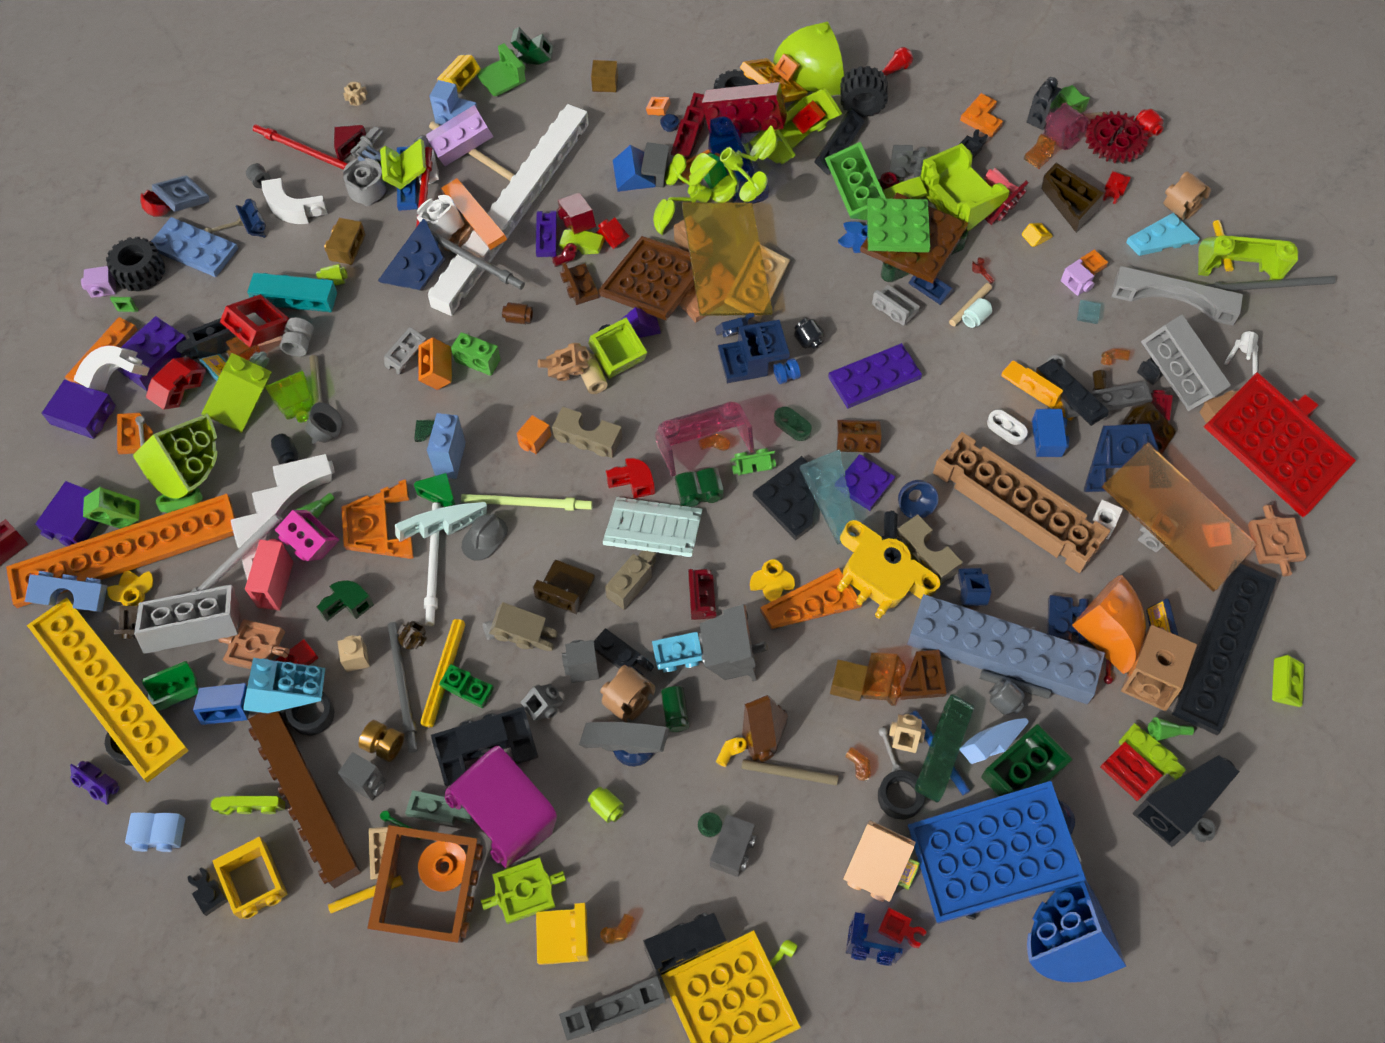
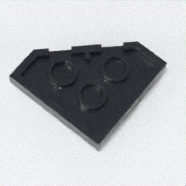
M801 456L753 491V497L795 541L812 529L816 469Z

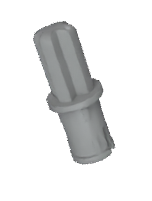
M378 126L373 127L351 149V154L354 157L357 156V159L359 156L362 157V152L364 150L368 151L366 147L369 145L373 148V144L383 135V131Z

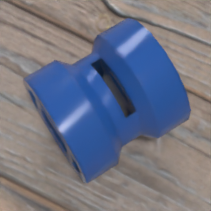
M794 358L787 360L784 364L777 363L773 365L774 375L779 384L786 383L789 379H798L801 376L798 363Z

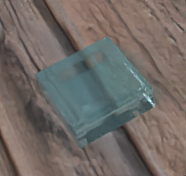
M1080 300L1077 321L1097 324L1101 304Z

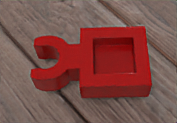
M1112 171L1104 188L1106 191L1103 200L1106 201L1107 197L1110 196L1114 198L1113 204H1116L1119 196H1123L1131 177Z
M889 907L877 931L899 944L905 938L914 948L921 946V943L914 939V934L918 933L922 936L926 934V930L922 927L912 928L909 926L911 918Z

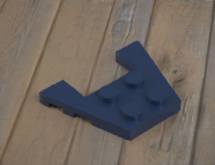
M1150 424L1103 426L1086 479L1084 492L1106 491V468L1148 467V489H1171V484L1165 474L1164 464L1161 463L1158 454V447Z

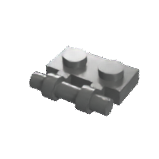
M893 145L889 172L895 174L897 178H908L909 172L914 173V178L921 177L923 160L927 159L928 156L926 153L927 149L920 147L919 151H913V145Z

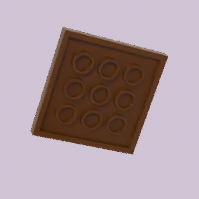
M896 193L893 199H911L900 193ZM928 206L929 252L868 251V237L861 245L860 252L933 284L967 230L969 223Z
M641 236L598 291L602 297L631 308L637 307L650 315L667 321L709 266L708 258Z

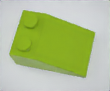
M231 353L201 415L208 413L210 419L242 433L269 382L272 372Z

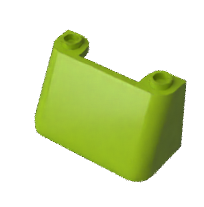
M961 143L924 159L920 178L928 193L925 197L939 211L969 223L965 231L967 232L1001 206L1008 198L1009 190L1001 183H997L991 188L971 167L973 155Z
M1225 235L1206 237L1199 245L1198 275L1209 276L1212 268L1220 267L1221 259H1231L1234 261L1259 263V272H1267L1270 276L1269 280L1283 279L1298 261V250L1292 242Z

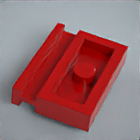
M1126 742L1100 766L1137 802L1163 776Z

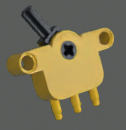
M892 510L886 511L884 514V536L882 537L856 520L849 521L840 535L841 543L854 553L843 569L844 577L839 582L837 590L843 592L851 584L861 591L856 600L858 605H862L868 597L880 605L875 613V617L878 619L889 608L896 607L908 591L922 599L923 594L932 597L940 587L939 577L917 561L911 560L908 547L902 542V538H897L898 514ZM924 584H927L930 589L926 588Z

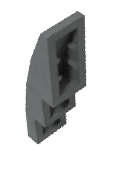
M589 722L585 724L579 745L584 748L601 747L607 751L624 750L630 754L663 752L670 729L662 726L637 723Z

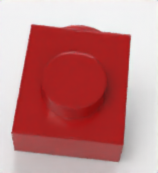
M812 100L791 121L804 134L811 126L821 120L825 113Z
M615 217L610 221L605 219L598 225L600 229L596 232V234L604 236L612 249L629 237Z

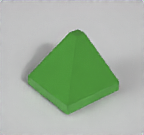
M110 297L118 312H138V308L131 297Z

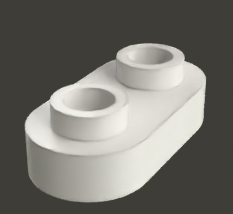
M995 410L988 417L987 425L989 429L1007 442L1019 445L1025 441L1028 433L1027 428L1006 412Z

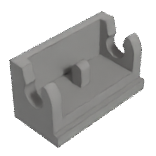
M409 327L385 354V367L390 369L393 366L396 369V374H400L402 368L419 350V345L424 343L427 338Z

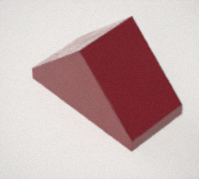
M364 126L334 127V149L339 160L343 161L351 155V149L361 141L360 138L362 136H366Z

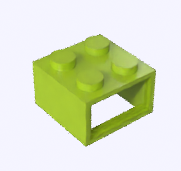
M627 317L598 331L589 338L588 345L608 379L644 361L647 355L646 349Z

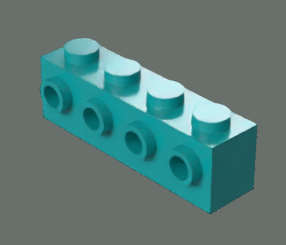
M253 273L247 291L249 298L261 294L275 307L331 313L337 296V290L332 280L268 273Z

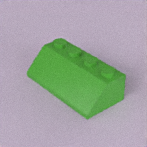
M861 142L826 157L825 160L850 218L867 220V198L886 199L865 150Z

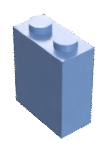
M436 414L427 447V453L435 476L446 473L448 478L457 479L466 444L458 415Z

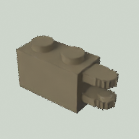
M642 550L638 556L632 554L605 586L606 597L625 610L652 578L651 568L656 562V552Z
M504 602L497 608L489 632L497 640L516 643L519 648L533 649L536 647L546 651H553L554 646L552 643L540 639V635L548 638H557L558 635L556 630L544 626L545 617Z

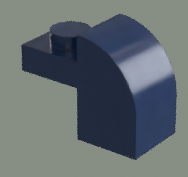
M981 568L959 569L958 579L961 589V604L963 606H987L991 596L988 574H982Z

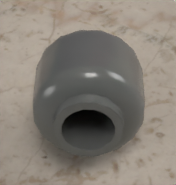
M999 680L989 691L991 695L990 703L1003 715H1009L1012 712L1017 714L1025 705L1022 702L1025 697L1024 692L1011 680L1004 682Z

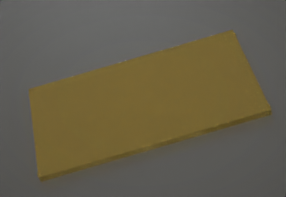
M682 202L700 316L747 315L749 313H754V315H772V306L752 203Z

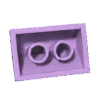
M475 105L426 134L430 145L444 166H447L493 137Z

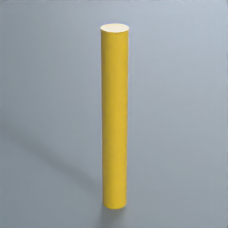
M1214 221L1212 224L1215 235L1224 236L1221 221ZM1224 259L1225 271H1233L1231 259Z
M401 875L393 878L391 890L404 885ZM376 885L328 904L330 913L332 914L374 897Z

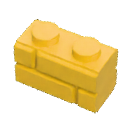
M459 55L437 78V81L441 80L456 84L459 94L481 71V68L472 55Z

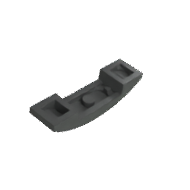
M657 976L633 985L631 989L592 1004L581 1005L560 1013L559 1016L566 1040L568 1041L637 1017L665 1004L666 1000Z

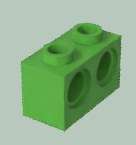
M462 332L451 347L456 363L490 376L501 361L498 346Z
M102 487L97 488L84 497L83 517L119 529L130 526L139 520L140 500Z

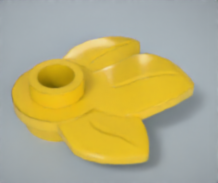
M774 559L766 561L762 566V570L754 572L750 579V590H763L765 598L770 602L781 597L783 589L794 590L795 586L792 574L785 571L783 565ZM774 569L777 572L775 574H772L769 572V570Z
M125 571L120 578L119 585L107 588L108 596L111 600L121 602L123 605L139 606L140 602H144L145 594L153 586V576L150 571L143 573L140 577L131 571Z

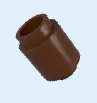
M508 302L506 306H503L502 318H505L506 323L526 325V323L532 322L533 307H529L528 304Z

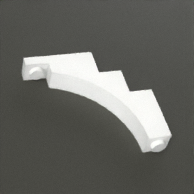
M326 454L273 466L277 487L253 492L252 497L256 514L231 520L238 549L274 514L280 517L283 511L299 496L319 485L332 482V474L335 473L332 461L327 460ZM271 531L261 540L268 541ZM259 542L241 559L247 580Z

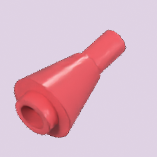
M996 168L994 170L989 169L984 177L989 186L1001 183L1012 193L1018 188L1016 185L1008 182L1009 180Z

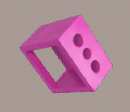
M292 510L275 529L279 534L278 538L284 544L291 545L296 550L295 554L303 561L322 560L339 541L308 510ZM308 518L327 536V538H324L305 519ZM311 538L314 542L313 545L307 539Z

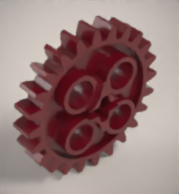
M1110 111L1109 115L1103 112L1101 116L1096 115L1095 119H1091L1090 124H1088L1085 133V143L1089 144L1088 149H1094L1093 154H1100L1099 159L1106 157V162L1113 159L1114 163L1120 160L1124 164L1125 159L1131 162L1132 158L1137 160L1139 155H1143L1149 140L1147 136L1148 131L1144 130L1145 126L1139 125V120L1134 121L1135 116L1127 117L1128 113L1121 115L1120 111L1117 114Z

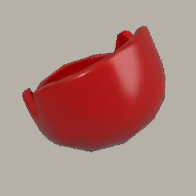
M146 190L144 194L141 193V207L148 215L161 217L171 210L153 191Z

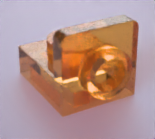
M1041 134L1038 137L1037 143L1025 154L1024 160L1040 169L1053 156L1056 142Z

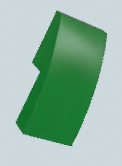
M451 664L439 683V686L482 709L494 690L493 685L472 677L470 672Z

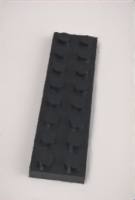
M1233 560L1231 562L1172 715L1217 736L1220 734L1276 584V578Z

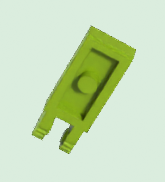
M278 796L215 797L211 801L210 807L213 811L223 815H231L235 810H237L238 814H252V810H261L263 814H276V810H285L286 802Z

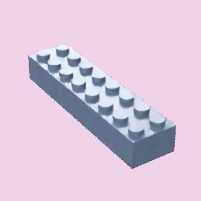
M923 594L907 643L909 646L924 651L939 650L942 657L954 661L959 660L963 664L997 675L1051 690V693L1084 704H1088L1095 695L1105 655L1104 652Z

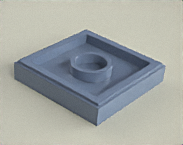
M187 175L152 184V191L174 212L209 202V196Z

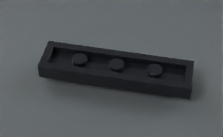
M853 109L847 111L814 161L827 175L831 172L825 158L848 148L865 122Z
M1054 358L1036 368L1037 374L1063 390L1061 398L1090 426L1108 416L1109 410Z

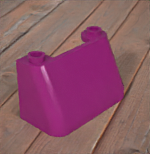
M495 746L487 751L445 791L447 804L451 808L455 807L458 810L464 807L491 839V856L497 863H501L505 869L553 833L557 819L555 809L500 746Z

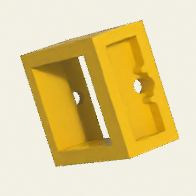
M260 836L212 860L232 912L240 919L251 918L258 914V910L265 906H274L281 902L284 896L288 895L269 848ZM262 856L275 888L242 905L229 872Z

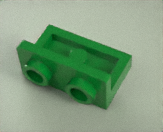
M187 661L142 679V684L148 693V700L157 711L190 699L197 695L199 690L197 678Z

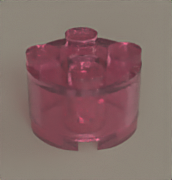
M1063 103L1054 113L1051 112L1046 117L1045 122L1047 125L1043 136L1058 147L1069 150L1080 140L1078 138L1079 134L1086 131L1088 118L1069 104Z

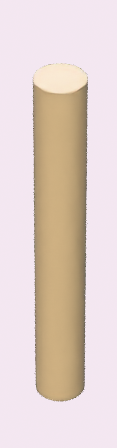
M986 283L949 320L950 325L955 327L962 320L964 311L978 298H983L992 289V286Z

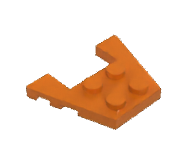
M406 479L399 481L398 485L391 488L387 486L381 489L380 493L370 497L367 495L341 507L343 543L346 550L408 559L414 558L411 537L400 542L398 539L389 540L386 504L409 501Z

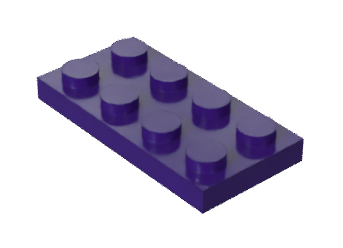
M902 343L831 371L828 374L829 380L847 409L920 380L922 377V373Z

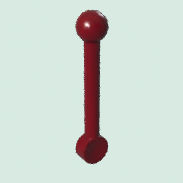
M1106 658L1104 682L1111 684L1113 682L1111 662Z

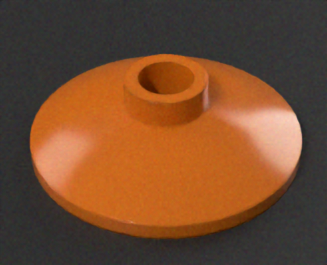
M437 841L430 844L423 851L418 863V872L422 882L428 888L445 892L453 890L461 884L467 856L462 847L454 843ZM443 862L449 863V869L447 871L441 870V864Z

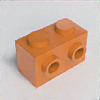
M434 337L419 345L418 381L436 390L452 382L451 346Z

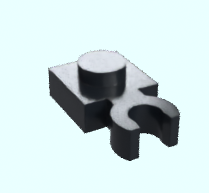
M979 129L974 131L973 137L967 135L959 143H962L971 151L973 158L982 150L983 144L986 143L988 137L987 134L979 137Z
M201 867L199 869L202 873L201 879L195 881L194 877L189 875L188 882L195 888H198L192 895L202 913L207 916L227 903L228 899L215 879L209 882L210 875L208 871Z

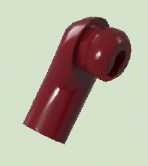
M568 243L560 255L552 257L554 266L557 267L562 265V263L573 261L577 253V246L574 243Z

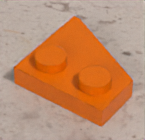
M140 413L117 414L118 454H134L141 447L139 426L135 421L136 417L142 416ZM144 423L143 430L146 442L153 435V432Z

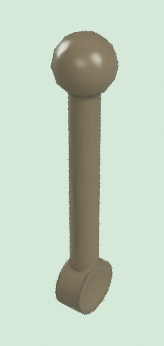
M238 218L237 221L214 228L207 227L205 231L212 234V232L236 225L244 226L241 218Z

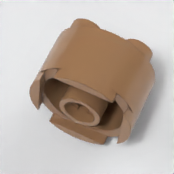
M1187 171L1181 176L1176 185L1172 184L1165 192L1167 197L1163 204L1182 220L1184 218L1189 219L1202 207V199L1205 198L1207 200L1211 193V188Z
M623 665L613 680L606 682L602 686L600 691L603 694L602 704L623 722L627 723L628 718L631 720L636 719L650 703L647 698L650 693L654 695L655 685L634 668Z

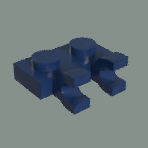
M754 313L720 323L715 327L716 335H723V338L735 335L739 327L749 325L748 321L754 317Z

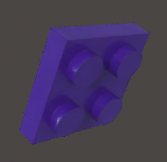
M859 454L835 483L834 488L871 511L895 481V476Z

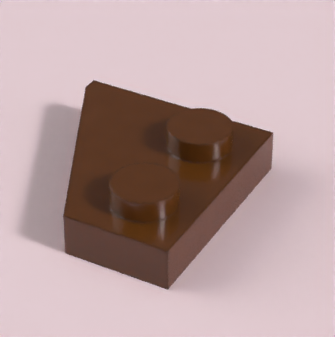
M916 651L900 695V700L945 697L947 692L940 651Z

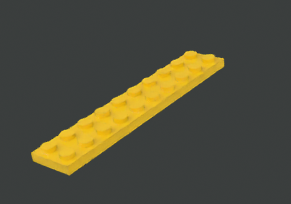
M67 597L27 625L147 783L189 751L79 611L73 608V604Z

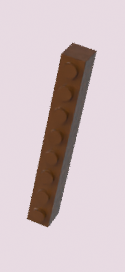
M280 711L272 713L260 712L249 718L248 720L252 726L248 729L254 741H259L261 747L258 748V751L264 761L268 759L271 766L267 769L274 781L278 779L281 785L277 788L284 801L288 800L291 807L287 808L293 821L298 820L301 826L297 829L300 837L304 842L308 840L311 846L308 849V853L314 863L318 861L321 867L318 873L323 883H329L335 889L361 874Z

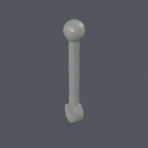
M138 416L135 421L139 426L140 445L142 446L145 443L143 430L145 420L144 417Z
M882 727L879 729V734L884 739L893 765L892 772L902 770L901 766L897 765L887 736L888 730Z

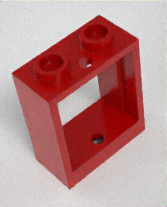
M260 294L227 305L220 323L246 345L253 347L282 336L285 333L289 318ZM256 313L266 324L257 326L246 315Z

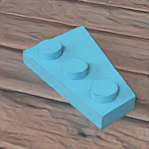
M1172 213L1128 237L1126 243L1141 256L1160 252L1164 248H1180L1183 244L1190 243V245L1198 243L1200 238Z

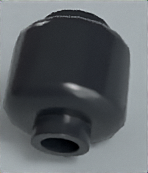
M804 318L794 327V337L803 348L812 347L815 349L822 344L821 338L824 336V330L815 319L808 320V318Z

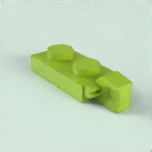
M1135 723L1119 740L1120 745L1126 742L1164 776L1167 773L1177 780L1186 771L1177 762L1178 758Z

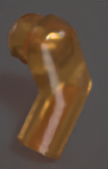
M1116 348L1109 349L1101 354V364L1111 365L1112 359L1128 361L1130 351Z
M713 434L698 440L701 450L714 447L726 451L731 445L730 440L720 434Z
M851 747L845 757L855 763L856 778L860 781H866L871 775L870 761Z
M624 914L619 926L612 928L604 927L600 931V937L603 942L611 945L624 941L635 922V918Z

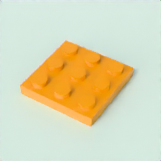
M768 58L744 61L740 66V69L744 71V75L751 80L754 79L758 84L780 82L784 103L799 100L808 94L793 79L786 81L775 72L774 68L776 65Z

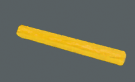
M454 619L452 621L420 721L424 727L432 728L434 726L445 691L444 688L439 686V683L449 665L454 663L465 628L463 620Z

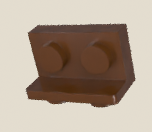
M566 262L562 263L563 271L560 272L562 282L567 283L568 296L570 299H574L576 305L599 298V293L585 263L568 268Z
M837 420L838 452H880L882 436L880 421Z

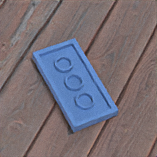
M172 217L151 240L159 254L214 277H217L238 250L237 244Z

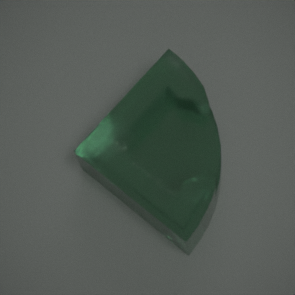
M416 420L415 442H422L431 435L435 420Z

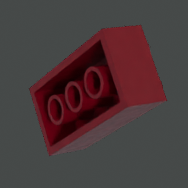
M780 82L706 90L702 100L710 136L768 130L770 125L774 130L784 129L787 112Z

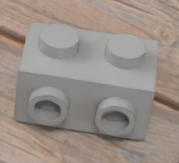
M889 285L881 292L876 290L873 295L872 304L875 308L883 311L892 320L899 322L903 326L920 308L919 305Z

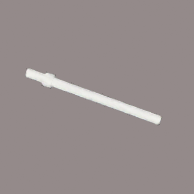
M440 503L432 504V510L441 508ZM440 531L430 535L427 597L424 598V609H426L425 625L427 626L434 625L435 610L438 608L436 587Z

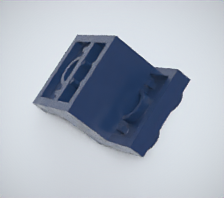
M780 320L741 326L738 330L737 342L718 345V353L727 384L768 376L769 362L788 359L790 355Z

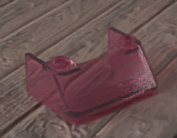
M727 402L665 420L659 424L655 431L656 443L672 476H676L671 446L712 433L737 427L749 452H754L752 425L741 405L735 402Z

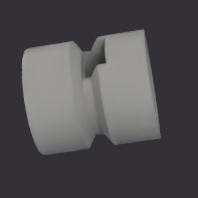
M290 318L280 343L281 350L295 357L306 355L309 341L314 331L313 325L301 318Z

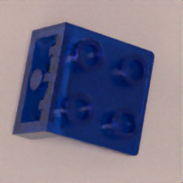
M855 912L849 924L845 953L851 954L852 959L866 961V958L876 959L877 964L892 966V963H897L903 954V949L864 941L867 938L869 923L864 922L865 914Z

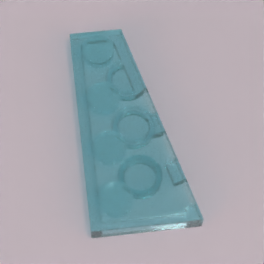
M839 449L800 465V470L837 545L841 543L840 535L849 521L855 520Z

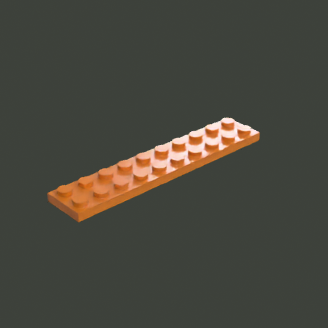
M224 494L6 566L13 605L16 608L32 604L25 602L30 574L38 575L39 571L54 573V578L61 579L64 574L77 576V581L86 582V578L103 580L125 571H130L234 536L231 520L236 518L228 494Z

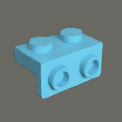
M697 631L652 641L657 669H663V673L677 670L676 666L685 664L686 668L700 665L699 661H702Z

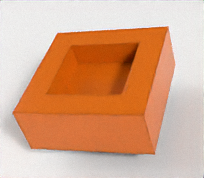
M783 54L774 71L786 81H790L800 64L788 54Z
M651 97L646 107L647 114L665 115L670 106L669 97Z
M1095 249L1080 258L1083 261L1081 265L1093 275L1106 268L1108 261Z

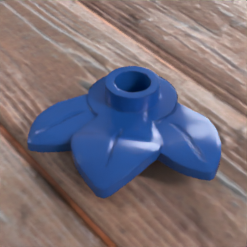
M860 222L843 223L847 233L838 239V243L846 248L852 247L854 253H861V245L867 238V225L863 226Z

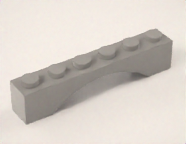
M1120 266L1115 277L1111 297L1130 302L1147 297L1173 298L1198 308L1212 321L1233 326L1240 315L1243 294Z

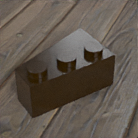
M1057 162L1044 174L1041 189L1077 233L1101 207L1104 193Z

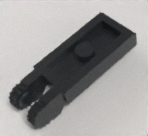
M606 628L594 640L595 651L619 669L626 665L634 668L644 676L641 671L634 667L636 663L648 671H652L654 665L649 660L641 656L639 652Z

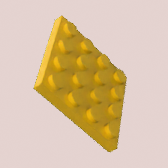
M754 930L661 975L690 1043H773L801 1028Z

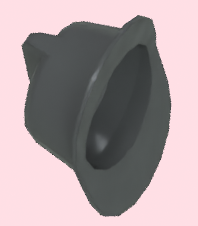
M322 402L315 403L311 408L305 425L306 432L312 437L311 443L315 444L317 441L326 443L333 437H337L342 426V418L331 405Z
M484 514L476 518L462 540L461 548L463 554L474 561L488 558L507 536L508 527L506 523L495 514Z

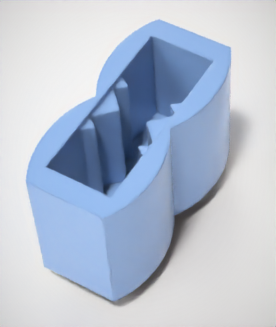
M131 813L125 843L130 845L134 851L145 852L148 848L156 847L157 851L171 852L172 848H180L185 818L176 813Z

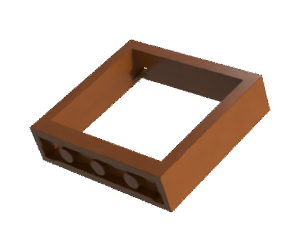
M388 825L367 929L462 943L463 938L467 936V931H469V923L466 922L467 914L472 912L474 897L471 896L472 887L477 885L479 871L476 870L477 860L481 861L483 856V845H480L481 840ZM402 836L468 845L452 933L384 923Z

